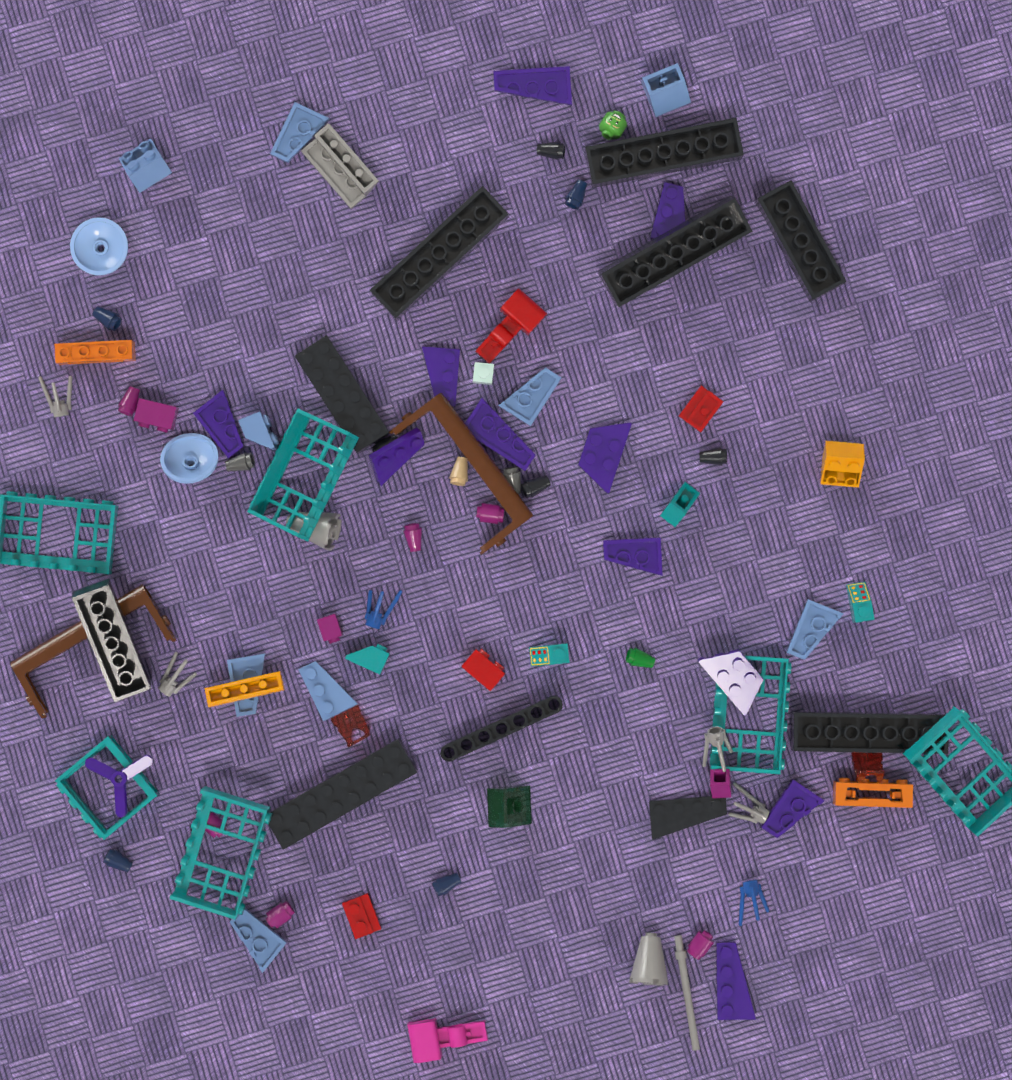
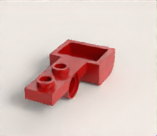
M520 288L500 308V311L506 318L496 326L475 351L488 364L499 355L520 330L529 336L548 314Z

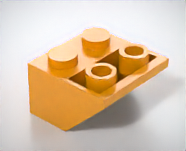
M825 441L820 484L859 488L865 461L864 444Z

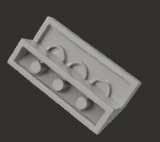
M328 123L314 135L315 139L302 149L301 152L349 208L353 209L371 192L379 180Z

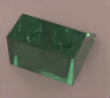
M530 786L487 788L489 827L508 828L532 824Z

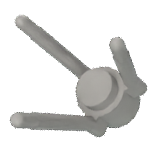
M39 376L38 379L54 417L69 415L68 410H72V376L68 377L66 404L65 400L59 401L54 382L51 385L55 402H52L42 377Z
M177 652L174 653L164 676L159 681L161 684L158 689L168 697L173 693L177 694L182 687L197 675L194 672L176 686L178 683L175 679L188 662L185 659L174 675L168 677L178 655Z
M712 727L704 734L705 746L702 766L706 767L710 742L712 746L717 747L722 771L726 772L721 747L723 741L729 753H732L733 750L726 737L725 729Z
M733 782V786L757 806L754 805L751 809L743 804L734 802L735 806L750 812L751 817L729 812L728 815L748 820L755 824L757 822L764 824L769 815V810L765 808V804L759 802L741 786Z

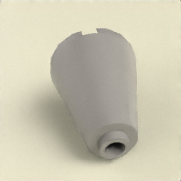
M299 512L305 516L309 514V512ZM322 512L309 541L325 550L331 551L335 547V545H332L333 541H338L342 520L338 519V517L341 515ZM288 515L287 520H286V524H287V522H288V520H289V518H290L291 515ZM296 516L290 529L299 533L304 524V519Z
M645 933V936H641L629 983L638 984V982H641L644 985H668L661 938L657 937V933Z

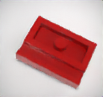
M701 385L678 417L701 433L724 401Z
M368 893L342 902L355 940L382 929Z

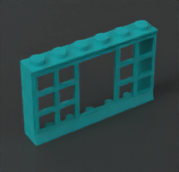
M297 409L247 512L308 542L359 437L301 409ZM310 419L319 423L313 436L304 432ZM323 426L333 429L327 442L318 439ZM337 432L346 435L342 446L339 448L331 445ZM302 435L311 439L305 452L296 448ZM315 442L325 446L319 459L309 455ZM329 448L338 452L331 465L323 461ZM294 452L326 466L330 470L325 481L321 483V489L315 499L279 483ZM277 486L286 490L281 503L271 499ZM290 493L300 497L294 510L285 506ZM304 499L312 503L308 516L298 512ZM269 502L278 506L273 519L264 516ZM283 509L292 513L286 526L277 522ZM296 516L304 519V524L299 533L290 529Z
M7 491L6 495H0V564L112 574L119 506L113 505L114 501L102 500V504H96L93 499H83V502H75L73 497H64V500H56V496L45 495V498H37V494L26 493L25 497L18 496V492ZM8 501L21 502L20 517L6 515ZM26 503L40 504L38 518L24 517ZM44 505L78 508L73 558L39 555ZM82 508L96 510L94 524L81 523ZM100 510L111 511L110 525L99 524ZM6 519L20 521L18 535L5 534ZM24 521L38 522L36 536L23 535ZM80 526L94 528L93 542L79 541ZM98 528L109 529L108 543L97 542ZM4 537L18 539L16 553L3 552ZM22 539L36 540L35 555L21 553ZM78 544L92 546L91 560L77 559ZM96 546L107 547L106 561L95 560Z
M744 655L748 660L762 661L761 676L764 680L760 686V693H757L756 697L778 698L776 731L763 732L725 729L727 695L717 683L715 685L712 727H721L725 729V733L739 734L738 748L731 747L733 752H737V766L725 765L726 769L740 772L781 774V770H784L785 759H782V751L786 749V739H783V732L787 731V720H784L785 712L788 713L789 709L786 693L790 692V682H787V675L791 674V663H788L789 659ZM766 661L780 662L779 676L765 675ZM765 679L779 680L778 694L764 693ZM743 734L757 735L756 749L742 748ZM761 735L775 736L774 751L760 750ZM723 741V744L721 745L722 752L728 751L727 747H724ZM711 744L710 769H722L718 749ZM742 752L756 753L755 767L741 766ZM760 754L774 755L773 769L759 768Z
M953 706L943 718L902 754L964 825L978 837L1012 806V787L1004 794L997 788V785L1005 777L1012 782V765L1008 761L1004 762L1002 760L1003 754L997 748L993 749L990 746L992 741L986 735L982 736L979 733L981 731L980 727L975 722L971 723L968 720L970 718L969 714L964 709L959 710ZM958 720L960 723L949 732L948 729ZM964 726L970 733V736L960 744L953 735ZM945 732L946 736L935 744L934 742ZM951 739L957 748L946 757L940 750V747ZM975 739L993 761L955 795L939 777L937 772L968 743ZM931 745L933 748L922 757L921 754ZM937 751L944 760L933 769L926 760ZM997 765L1003 773L992 782L986 773ZM983 777L990 786L979 795L972 786ZM970 789L976 796V799L966 807L959 798ZM994 789L1000 798L993 805L989 806L983 798ZM978 802H981L987 810L976 819L970 810Z
M204 786L200 790L202 797L196 807L198 811L195 820L191 824L192 832L185 845L187 847L186 853L181 859L180 865L182 867L176 877V888L170 895V899L236 920L239 915H243L246 904L243 901L245 897H248L251 886L248 884L250 878L253 879L256 872L254 863L255 860H259L261 855L259 846L261 842H264L267 831H264L265 825L270 823L272 813H270L271 806L259 804ZM214 798L228 802L225 811L212 807ZM236 804L245 807L243 816L230 813L231 805ZM249 809L263 813L260 822L247 818ZM211 811L224 815L220 828L207 824ZM228 817L241 821L238 834L224 830ZM245 822L259 826L255 839L242 835ZM205 829L254 844L245 875L197 861ZM195 865L208 868L205 881L192 878ZM213 870L226 874L222 887L209 883ZM230 876L243 880L240 893L227 889ZM190 882L203 886L200 899L187 895ZM207 888L221 891L217 904L204 900ZM225 893L238 897L235 910L221 906Z

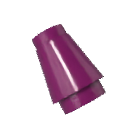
M129 387L118 404V411L120 413L133 416V413L136 412L140 390Z
M419 523L404 525L405 530L403 532L410 552L420 551L422 527H420Z

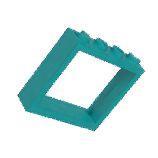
M112 735L106 737L55 780L59 791L69 797L68 802L74 809H79L82 813L80 815L87 824L90 823L94 828V834H97L99 838L102 837L103 840L113 834L160 794L141 771L132 778L147 794V797L129 811L125 817H122L112 827L107 829L73 789L67 779L85 765L86 759L93 758L106 746L124 768L133 763V760Z

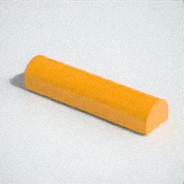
M280 671L204 688L209 708L285 690Z

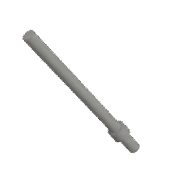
M682 935L674 936L676 945L675 957L679 964L692 1050L696 1051L700 1050L686 965L687 953L683 947Z

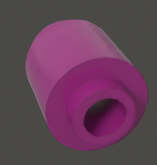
M482 503L481 507H477L476 518H480V522L503 523L504 508L500 507V505Z
M210 812L207 824L220 828L223 820L214 812ZM205 829L213 838L216 836L220 838L223 835L222 833Z
M287 901L280 902L266 913L268 917L265 919L271 927L275 926L278 929L292 918L295 911Z
M706 930L703 932L698 931L689 943L687 952L698 960L704 957L714 944L713 936Z

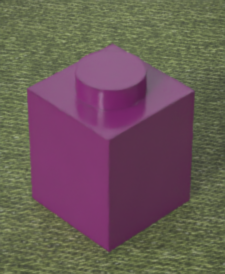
M337 614L317 619L323 641H329V644L340 641L339 637L343 636Z
M710 769L712 798H731L730 769H726V772H723L722 769Z

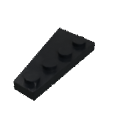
M701 796L649 801L652 840L727 815L726 798Z

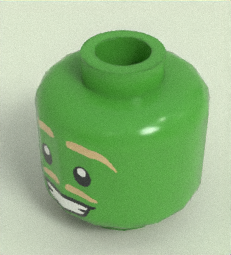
M619 111L607 112L599 124L602 136L607 140L619 139L627 127L626 117Z

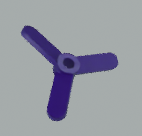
M143 755L124 769L117 771L94 758H88L85 761V767L112 782L114 785L116 815L118 817H125L127 815L126 783L129 779L149 767L153 759L150 755ZM118 775L122 777L121 782L117 780Z

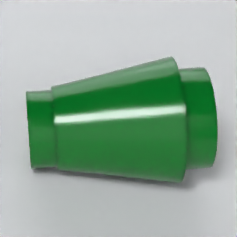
M635 647L634 649L629 648L625 662L629 663L630 666L653 668L655 657Z

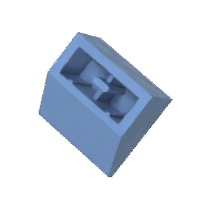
M678 63L642 77L641 84L655 118L691 103L686 82Z
M151 138L143 141L138 147L118 158L139 193L172 173Z
M259 411L238 420L246 439L273 451L278 449L276 445L279 444L276 434L270 431L269 427L272 424L266 414L264 415Z

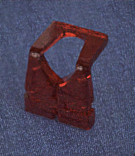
M358 705L346 710L345 713L342 712L331 718L332 723L338 728V732L347 742L348 748L371 734ZM353 728L365 733L357 740H351Z
M851 753L856 781H863L868 775H874L877 781L883 780L885 771H882V753Z

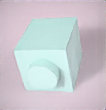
M475 362L473 383L492 385L494 364Z

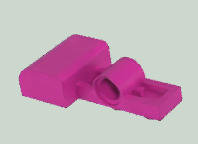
M436 1018L407 1023L414 1063L440 1060L443 1056L441 1048L444 1047L456 1048L470 1043L488 1041L485 1020L438 1027Z

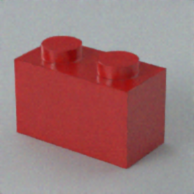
M482 648L480 651L475 649L461 667L491 692L505 675V672H503L505 668L497 661L495 663L488 659L490 655Z

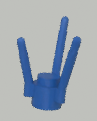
M369 590L367 610L364 618L366 619L365 625L375 629H380L381 625H385L387 617L402 594V590L395 596L383 617L382 613H379L384 592H380L375 611H371L372 590Z
M758 880L742 882L743 887H740L739 926H742L745 894L747 897H752L757 921L760 920L756 900L758 894L765 911L769 912L761 884H758Z

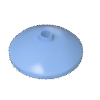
M92 218L76 228L71 238L70 251L74 262L83 271L92 275H107L116 271L124 263L128 253V240L122 228L112 220ZM104 245V251L99 252V246Z
M187 433L173 438L165 445L161 453L160 462L164 473L170 479L179 483L189 484L204 480L211 475L218 464L219 457L217 448L212 440L201 434Z

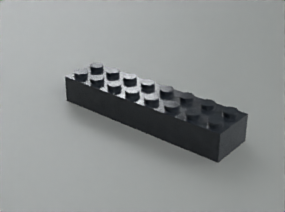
M737 118L585 147L592 188L741 160L744 156Z
M482 186L370 289V293L397 321L509 218V214Z
M729 196L597 272L614 304L620 307L753 231L736 198Z
M791 711V750L803 752L904 753L946 714ZM945 732L934 742L935 744L946 736ZM949 740L940 747L944 754H948ZM930 745L923 754H927L933 747Z
M400 738L272 810L270 812L272 817L268 825L284 850L416 774L418 770Z

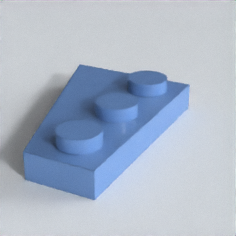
M294 102L270 154L289 163L330 119Z
M545 367L498 406L531 427L561 380V377Z
M807 599L786 653L805 660L844 613Z
M265 654L227 660L230 682L262 675ZM259 696L234 702L236 717L256 714Z
M316 661L298 669L323 721L358 705Z
M246 908L243 915H239L236 920L231 919L230 921L232 927L241 941L244 942L250 955L263 973L287 941Z

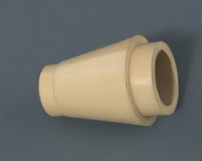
M457 457L449 477L451 484L465 486L466 482H468L467 458Z

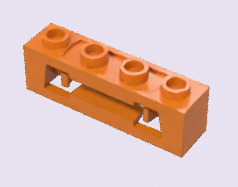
M132 340L54 344L55 363L59 365L136 361L135 342Z
M840 777L839 781H833V804L835 806L913 808V784L908 783V780L896 779V783H891L889 779H877V782H869L868 778H858V781H850V778ZM847 787L875 791L899 789V791H890V798L900 799V801H891L890 799L879 797H856V791L853 789L847 790Z

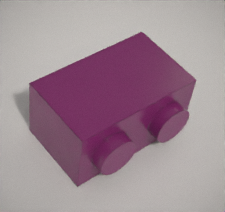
M139 398L134 421L139 422L138 426L149 428L152 425L157 427V431L168 433V430L174 431L179 408Z

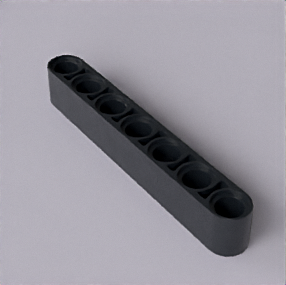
M555 695L540 700L445 744L441 748L440 755L443 760L448 762L456 760L558 713L563 706L562 700ZM552 699L559 701V707L555 710L550 709L548 706L549 701ZM534 707L541 708L542 714L540 717L535 718L531 715V710ZM517 715H521L525 719L524 723L520 726L516 725L513 721ZM499 723H504L507 726L505 733L501 734L496 731V726ZM482 731L488 732L490 735L489 740L481 741L478 737L479 733ZM469 739L472 742V747L467 750L463 749L461 742ZM447 747L453 748L454 756L446 757L444 749Z

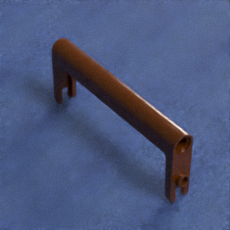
M441 392L413 414L408 412L401 418L403 421L389 433L400 434L430 411L435 415L512 518V522L480 547L482 550L480 554L482 555L494 545L498 548L506 542L505 537L534 515Z
M144 584L118 598L124 617L145 605L166 640L177 641L169 627L171 623L168 617L162 615ZM81 621L10 662L11 668L27 693L26 699L31 706L34 705L42 719L47 717L46 713L49 711L32 682L29 673L86 640L88 637Z

